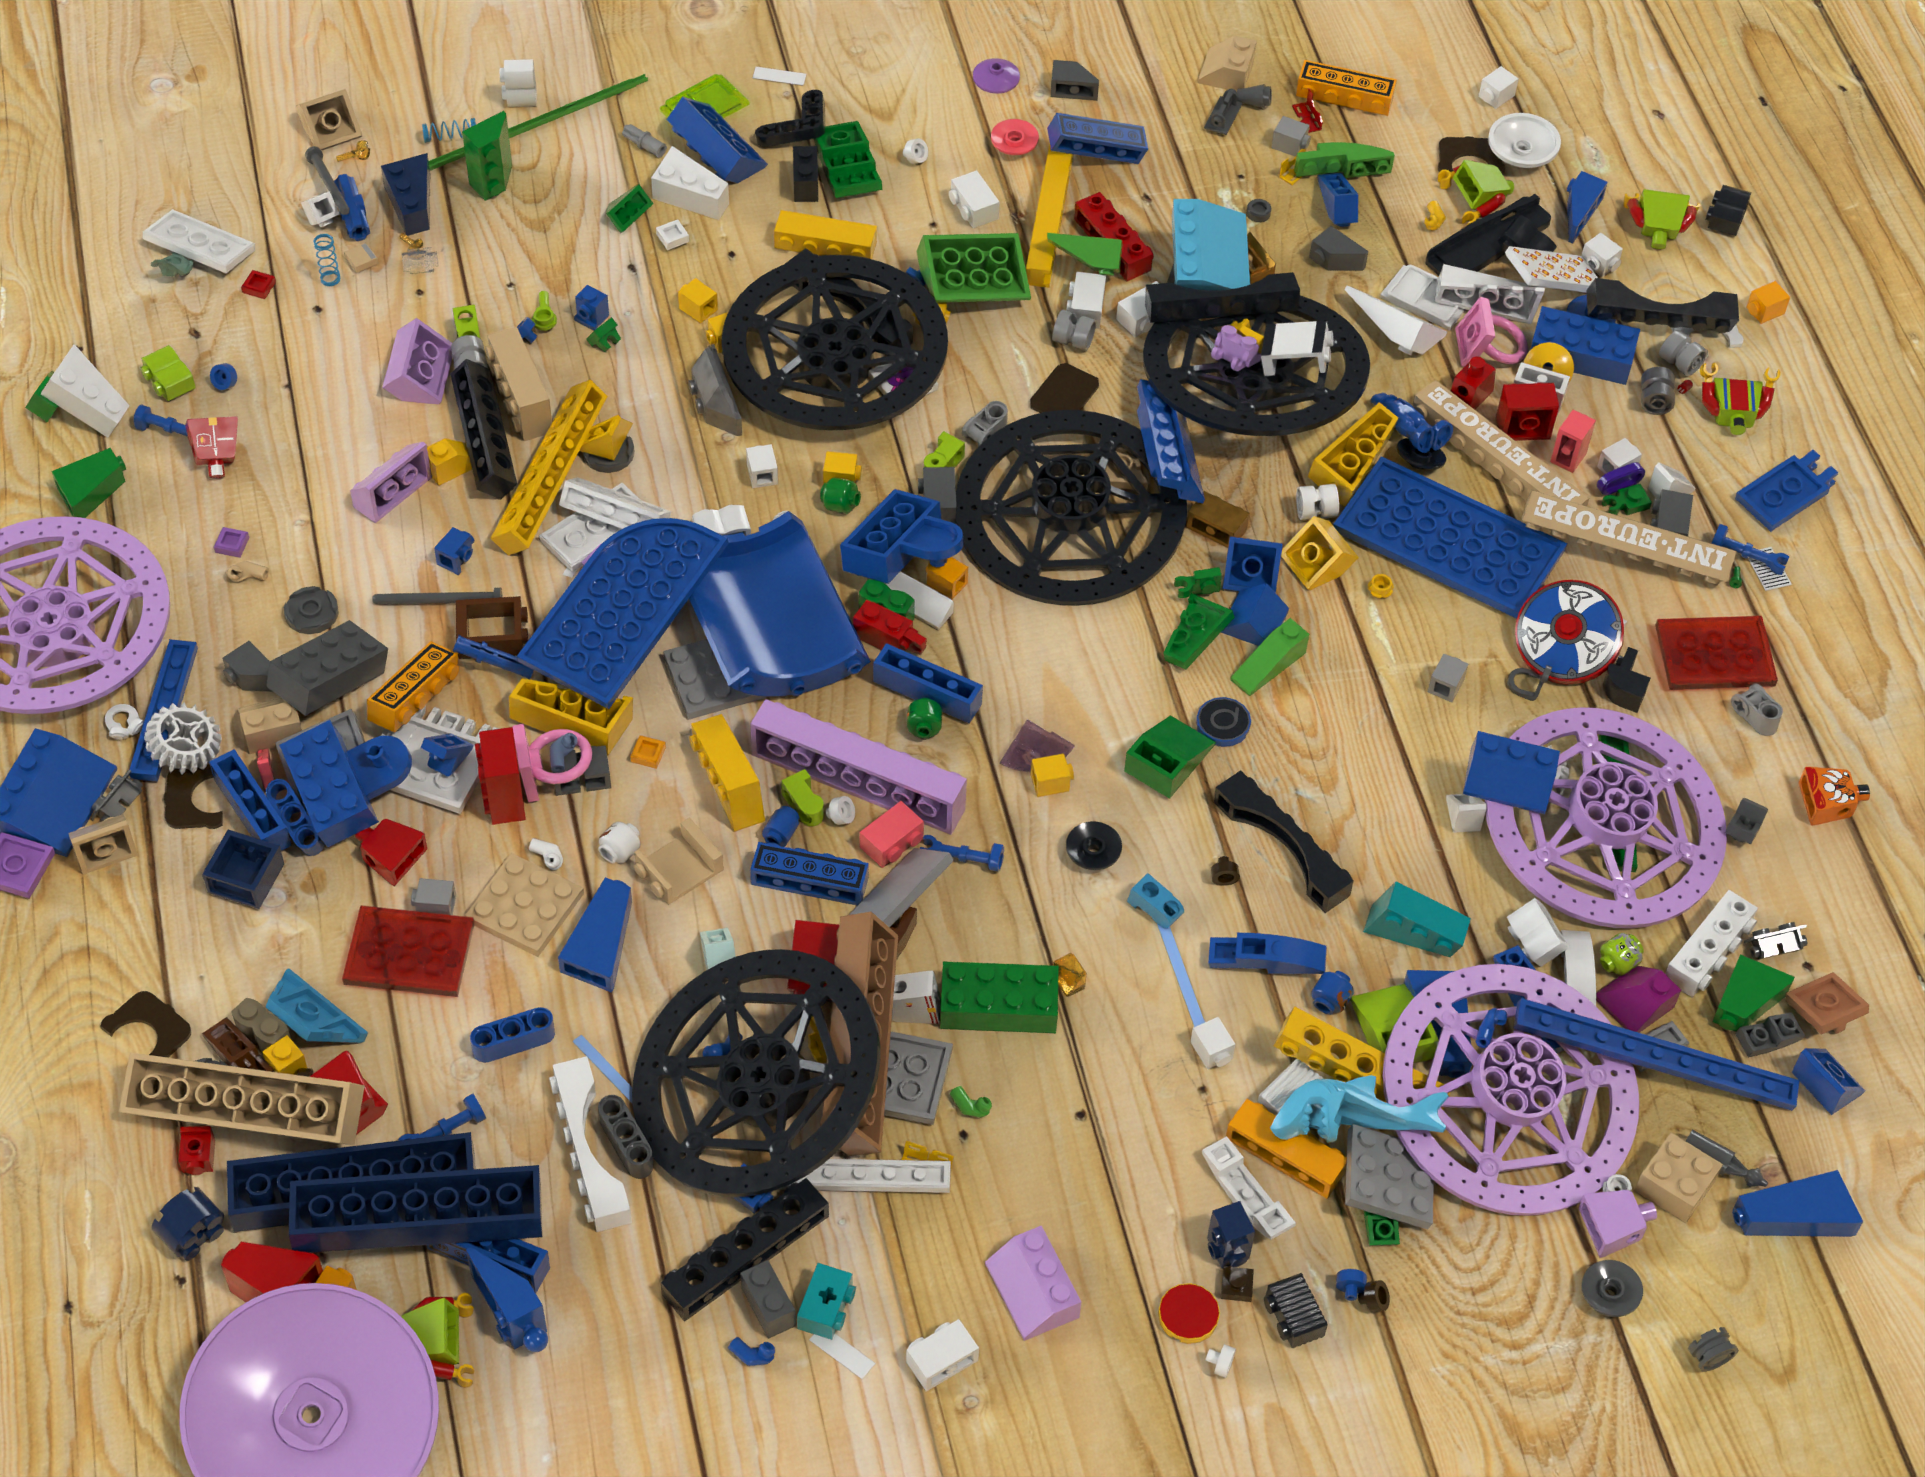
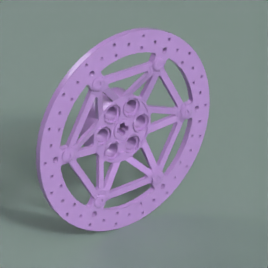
M80 517L38 518L0 529V556L31 544L63 541L62 546L0 563V597L10 611L8 616L0 618V629L7 627L10 633L8 636L0 635V643L14 645L16 652L19 654L16 668H13L0 658V670L11 678L8 685L0 683V711L19 714H45L76 708L100 699L118 689L147 664L164 637L171 605L168 584L161 565L143 543L115 526ZM89 544L110 552L123 561L136 577L125 581L82 550L83 546ZM57 558L41 588L36 589L7 573L11 570ZM76 561H82L114 585L79 594L77 592ZM68 562V587L55 586ZM1 581L25 595L14 602ZM143 597L142 615L137 630L123 651L118 652L114 649L131 599ZM108 598L95 610L90 611L89 603ZM120 601L106 642H102L95 634L94 621ZM83 654H84V655H89V656H85V657L79 658V657H80L81 655H83ZM99 663L103 666L98 671L71 683L46 688H31L32 683L93 664ZM41 666H42V667H48V668H44V669L38 670Z
M1581 707L1554 711L1539 716L1518 729L1509 739L1543 746L1561 737L1575 735L1577 744L1559 755L1558 766L1579 753L1582 755L1583 774L1579 780L1555 779L1553 788H1570L1572 791L1569 798L1551 791L1549 801L1568 810L1569 817L1549 842L1545 840L1540 814L1529 811L1537 849L1534 851H1529L1519 833L1514 818L1513 806L1485 800L1486 820L1496 849L1510 871L1530 892L1552 908L1583 922L1612 928H1639L1666 922L1689 910L1707 893L1717 878L1724 860L1727 833H1725L1726 821L1720 798L1712 781L1698 761L1680 743L1659 728L1639 718L1600 708ZM1597 734L1630 742L1646 750L1665 765L1659 768L1598 741ZM1602 754L1625 764L1607 762V760L1602 756ZM1592 757L1598 764L1592 765ZM1634 768L1649 774L1650 776H1643ZM1676 782L1682 783L1694 806L1699 831L1698 845L1688 842L1674 788ZM1662 790L1666 794L1676 837L1656 818L1658 811L1657 796ZM1652 825L1666 841L1647 834L1649 827ZM1571 827H1575L1583 836L1556 848ZM1637 842L1670 854L1669 857L1636 879L1631 880L1634 848ZM1594 843L1600 847L1611 880L1560 857ZM1612 849L1625 850L1622 876L1620 875ZM1680 860L1691 866L1687 874L1670 889L1649 898L1640 900L1636 898V889ZM1549 865L1555 866L1614 893L1615 900L1602 899L1580 892L1555 878L1545 868Z
M1504 964L1477 965L1451 972L1435 980L1411 1000L1392 1029L1383 1064L1386 1103L1396 1107L1414 1105L1432 1094L1440 1092L1449 1093L1470 1083L1474 1097H1448L1441 1107L1482 1108L1486 1113L1483 1150L1480 1152L1440 1107L1438 1117L1446 1125V1130L1478 1165L1476 1172L1473 1173L1454 1160L1441 1148L1429 1131L1413 1129L1396 1130L1399 1139L1410 1156L1432 1180L1448 1192L1477 1207L1503 1214L1531 1216L1558 1212L1580 1203L1584 1194L1596 1193L1600 1190L1603 1183L1608 1181L1609 1177L1615 1175L1625 1161L1636 1134L1639 1119V1092L1633 1064L1597 1053L1602 1065L1593 1066L1575 1046L1556 1041L1581 1069L1564 1065L1557 1053L1542 1040L1541 1036L1524 1034V1031L1517 1029L1511 1034L1503 1035L1497 1039L1492 1038L1491 1043L1483 1053L1478 1054L1464 1036L1465 1034L1476 1039L1478 1030L1468 1026L1466 1023L1483 1021L1489 1010L1458 1014L1452 1007V1004L1479 994L1510 993L1524 996L1525 999L1611 1024L1609 1020L1589 999L1576 989L1559 979L1530 968ZM1517 1006L1497 1010H1505L1507 1018L1515 1017ZM1435 1020L1442 1027L1427 1081L1424 1088L1414 1089L1412 1071L1416 1048L1428 1024ZM1451 1036L1472 1063L1473 1069L1469 1073L1437 1088L1435 1085ZM1521 1050L1528 1052L1531 1058L1525 1057ZM1493 1054H1498L1503 1059V1062L1496 1060ZM1541 1072L1548 1074L1551 1081L1545 1079ZM1566 1075L1580 1078L1566 1084ZM1486 1079L1492 1081L1496 1088L1490 1087ZM1598 1087H1608L1610 1107L1607 1127L1597 1150L1589 1157L1581 1149ZM1585 1088L1587 1092L1574 1139L1572 1140L1558 1104L1563 1095ZM1534 1098L1539 1099L1544 1107L1537 1105ZM1506 1102L1512 1103L1515 1106L1516 1111L1511 1110L1507 1106ZM1549 1114L1553 1118L1561 1141L1541 1123ZM1499 1122L1509 1126L1510 1130L1493 1153L1495 1123ZM1527 1126L1557 1152V1154L1508 1161L1502 1160L1503 1155L1522 1127ZM1565 1163L1572 1171V1174L1562 1179L1541 1185L1520 1186L1499 1183L1497 1181L1499 1172Z

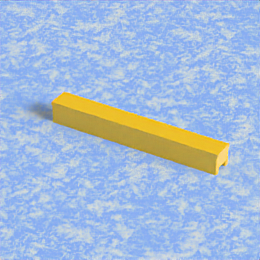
M1050 143L1026 265L1028 284L1030 286L1050 288L1057 249L1056 246L1048 242L1047 233H1060L1074 154L1051 151Z

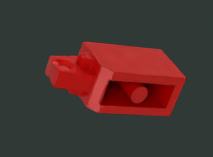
M866 599L853 617V626L860 640L882 650L887 643L898 649L908 650L919 655L926 649L927 638L918 634V631L913 628L912 620Z

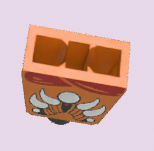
M1805 767L1798 782L1811 826L1850 818L1857 808L1858 801H1868L1870 798L1869 786L1867 784L1854 785L1851 773L1846 769Z

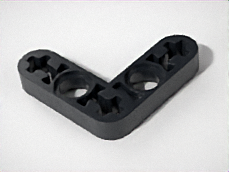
M810 90L802 95L801 119L758 127L755 130L758 145L769 147L821 137L825 133V101L822 91Z

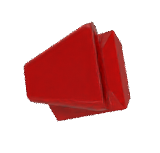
M349 1051L342 1052L310 1076L365 1086L356 1135L383 1116L388 1106V1103L363 1078L354 1057Z

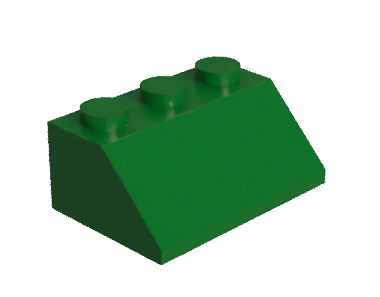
M502 111L462 131L469 185L485 201L506 191L512 169L507 116Z

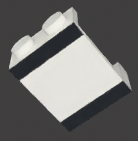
M1327 321L1266 324L1261 352L1264 376L1275 375L1277 359L1318 357L1320 373H1325L1327 362H1331V349L1329 346H1333V332L1328 331Z

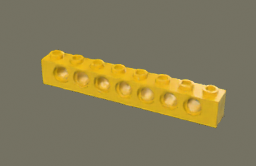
M591 379L569 389L490 538L507 555L529 548L608 397Z

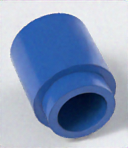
M782 806L774 811L762 831L766 843H776L783 847L788 844L799 826V814L793 808Z

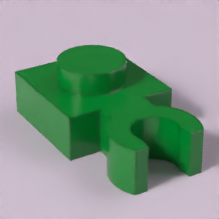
M1641 484L1619 489L1616 492V496L1607 495L1603 497L1601 503L1602 507L1607 505L1613 506L1609 508L1608 513L1618 515L1621 510H1624L1626 515L1650 509L1652 504Z

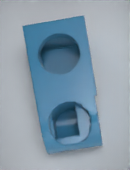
M1148 873L1131 889L1127 900L1135 909L1140 907L1163 928H1169L1184 913V908L1180 901Z

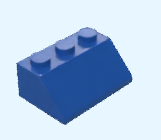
M1478 731L1470 750L1463 794L1545 814L1557 773L1560 751Z

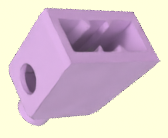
M1629 1190L1584 1194L1578 1208L1600 1258L1640 1241L1647 1228L1646 1222L1657 1218L1654 1204L1647 1202L1638 1205L1633 1193Z

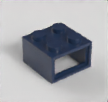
M228 829L202 874L207 892L260 909L284 866L280 846Z

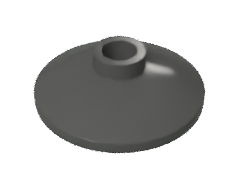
M1602 1260L1591 1265L1585 1272L1582 1279V1293L1587 1303L1595 1311L1609 1317H1622L1632 1313L1639 1306L1643 1297V1285L1638 1274L1630 1266L1616 1260ZM1611 1290L1615 1293V1296H1611L1605 1291Z

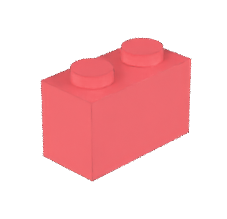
M1572 410L1559 428L1550 462L1573 473L1587 454L1596 420L1576 410Z
M900 801L860 831V848L883 868L888 863L897 861L909 847H914L921 842L924 835V821Z

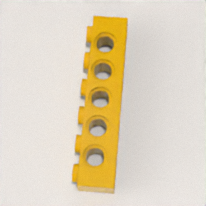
M1294 1006L1285 1019L1273 1046L1280 1049L1286 1056L1295 1057L1306 1063L1311 1069L1322 1071L1333 1077L1334 1080L1348 1082L1359 1077L1376 1076L1375 1096L1377 1099L1386 1102L1383 1089L1385 1053ZM1305 1039L1311 1041L1313 1045L1308 1044ZM1331 1053L1336 1054L1339 1057V1059L1333 1057ZM1358 1067H1361L1362 1069H1364V1071H1365L1366 1073L1361 1072V1071L1358 1069ZM1414 1068L1412 1071L1413 1088L1422 1089L1425 1087L1428 1076ZM1437 1081L1435 1086L1438 1088L1445 1084Z

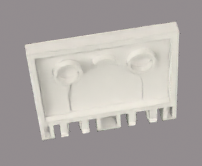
M425 706L422 710L417 711L410 721L401 726L395 733L385 728L381 736L387 735L400 739L406 745L412 757L410 773L401 784L391 789V791L461 814L480 781L475 743H480L479 732L491 730L490 725L484 724L477 736L474 737L472 736L476 725L474 720L467 719L464 724V716L449 711H444L441 716L442 710L436 707L432 709L427 719L423 720L422 717L426 711ZM452 733L474 746L451 776H445L428 767L429 752L422 749L421 745L426 737Z

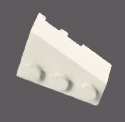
M673 146L651 177L652 197L655 200L717 220L721 218L729 205L728 183Z
M75 344L41 392L42 396L106 437L110 436L130 406Z

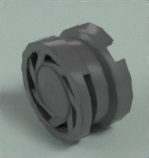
M1725 1327L1719 1328L1721 1332L1712 1329L1702 1334L1698 1342L1694 1340L1689 1345L1688 1350L1693 1357H1697L1699 1360L1698 1366L1702 1372L1711 1371L1726 1364L1738 1353L1737 1346L1730 1343V1335Z

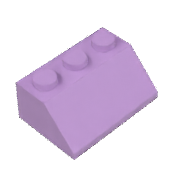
M415 318L397 330L382 388L401 401L440 404L452 361V342Z
M418 442L405 446L399 452L394 453L382 466L374 469L363 481L358 482L350 490L353 507L376 523L429 481L432 475L427 445L424 442Z
M1042 1226L1014 1236L985 1261V1265L1024 1341L1080 1317L1081 1300Z

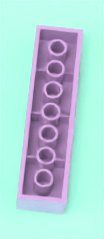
M765 699L750 723L752 755L795 773L806 769L811 779L887 810L902 801L924 821L925 825L952 835L965 811L967 779L956 772L943 770L931 762H923L905 752L890 749L880 742L870 741L855 732L845 731L837 728L832 723L822 722L812 718L807 713L797 712L779 702L774 703Z

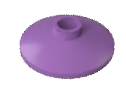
M992 58L980 62L974 68L973 80L983 91L996 94L1005 93L1018 85L1020 72L1010 61Z

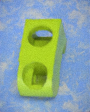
M475 305L452 308L457 338L466 335L480 338ZM463 313L472 315V317L458 319Z
M943 431L938 437V448L934 453L928 454L925 457L924 468H955L965 457V442Z
M806 769L781 780L782 796L789 806L799 814L800 821L807 826L819 825L824 819V802L819 795L812 792L811 776Z

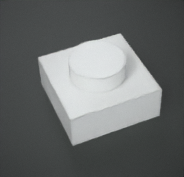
M678 219L656 227V235L667 250L689 242V234Z

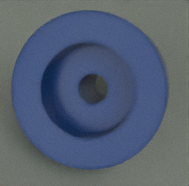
M529 317L522 320L517 328L522 339L526 338L532 343L537 338V335L531 330L535 323Z
M228 363L215 365L210 371L211 383L219 390L232 388L237 382V372Z
M1357 1269L1339 1271L1336 1277V1288L1345 1293L1346 1300H1356L1357 1293L1364 1292L1367 1283L1366 1273Z

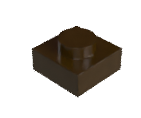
M1223 1266L1221 1299L1251 1302L1254 1269Z

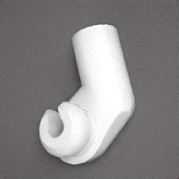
M535 838L531 840L530 852L543 855L545 865L551 870L561 867L563 857L556 844Z

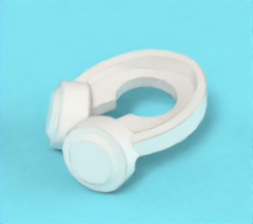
M128 704L115 705L105 715L109 736L116 740H123L128 738L129 735L134 736L138 734L144 724V721L139 718L136 709ZM126 712L129 714L127 719L129 726L127 729L123 728L120 723L114 722L113 717L116 713Z

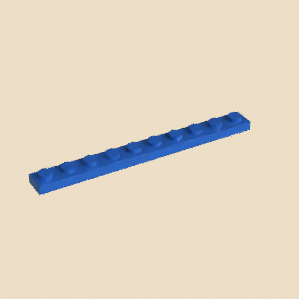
M1521 998L1517 1003L1514 1029L1791 1111L1797 1106L1799 1080L1527 999Z

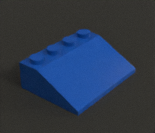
M35 728L0 787V834L3 832L54 848L55 854L68 857L73 848L68 833L76 831L87 824L94 811L92 809L93 804L104 794L117 771V766L61 735Z

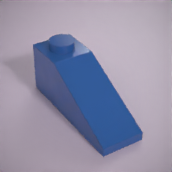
M1583 171L1580 172L1576 179L1572 178L1567 187V192H1569L1567 201L1568 242L1572 244L1604 199L1608 183Z
M1341 173L1317 175L1330 220L1340 227L1357 223L1358 193Z

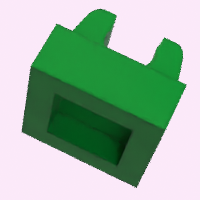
M611 317L594 330L586 340L592 347L596 344L601 350L606 352L611 348L607 339H611L614 344L621 340L616 330L618 324Z

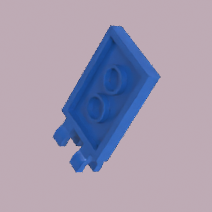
M1811 450L1800 460L1795 455L1791 456L1738 491L1735 499L1771 532L1827 495L1830 487L1835 485L1836 481L1833 478L1838 475V471L1830 466L1817 476L1812 471L1817 468L1818 465L1815 462L1820 459V455L1815 450Z

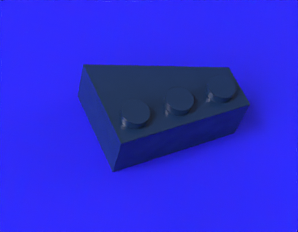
M428 153L382 165L381 171L384 188L406 236L430 230L431 173Z

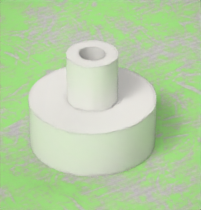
M920 138L909 140L903 149V156L912 164L924 162L928 157V147L925 141Z
M847 796L833 798L829 808L826 809V816L837 825L851 823L855 818V807L852 800Z
M1224 1344L1221 1353L1209 1349L1205 1361L1216 1364L1214 1374L1224 1378L1227 1377L1236 1348Z

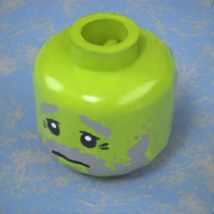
M1619 933L1601 946L1600 953L1602 958H1600V963L1609 973L1614 972L1617 975H1625L1642 962L1643 946L1634 935Z

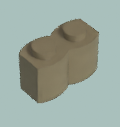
M245 998L231 1011L235 1026L254 1045H258L262 1054V1051L286 1035L290 1038L287 1025L277 1016L267 1014L263 1005L254 999Z

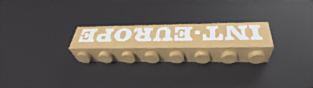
M1433 381L1415 395L1413 407L1424 416L1429 425L1434 426L1440 420H1447L1453 425V434L1449 441L1454 447L1463 451L1475 463L1481 465L1494 478L1499 479L1512 492L1518 494L1527 501L1530 490H1534L1581 505H1588V496L1438 381Z
M1530 490L1521 518L1522 521L1527 522L1525 527L1541 531L1542 527L1552 529L1551 535L1564 539L1569 534L1577 537L1576 542L1591 546L1592 542L1603 545L1602 550L1617 554L1619 549L1628 552V558L1641 562L1643 557L1653 560L1652 565L1668 569L1669 565L1679 567L1678 573L1693 577L1694 572L1704 575L1703 580L1714 584H1719L1720 580L1727 582L1737 552L1534 490Z

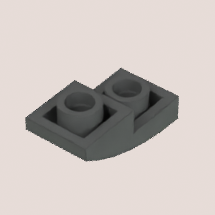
M1792 1012L1769 1016L1764 1023L1740 1027L1735 1033L1748 1057L1781 1049L1805 1037Z

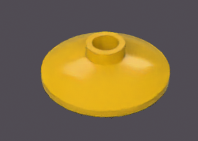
M1551 342L1541 343L1533 347L1524 359V363L1543 368L1545 363H1551L1553 365V372L1570 376L1569 382L1573 376L1574 362L1572 356L1567 349L1559 344Z

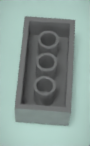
M349 620L271 660L266 687L306 716L384 674L388 648Z

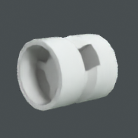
M1320 485L1318 489H1315L1314 486L1298 487L1296 506L1299 519L1310 520L1313 516L1317 517V515H1320L1323 519L1337 518L1339 514V496L1336 485Z

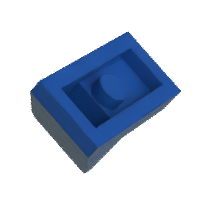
M450 733L424 738L421 748L429 752L428 767L445 776H451L472 751L474 745Z

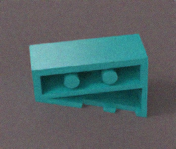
M1396 881L1371 905L1363 932L1451 957L1463 946L1471 918Z

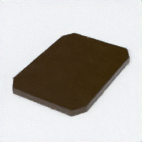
M1068 363L1057 365L1030 399V407L1039 413L1058 410H1081L1099 388V380L1097 377Z

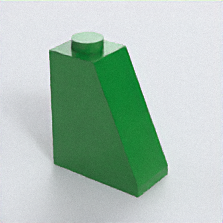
M110 447L51 472L56 488L73 517L86 518L125 483L123 471L126 470V466L120 455L116 457Z
M1740 954L1712 1022L1726 1030H1733L1735 1032L1740 1027L1751 1025L1786 997V993L1789 992L1795 977Z

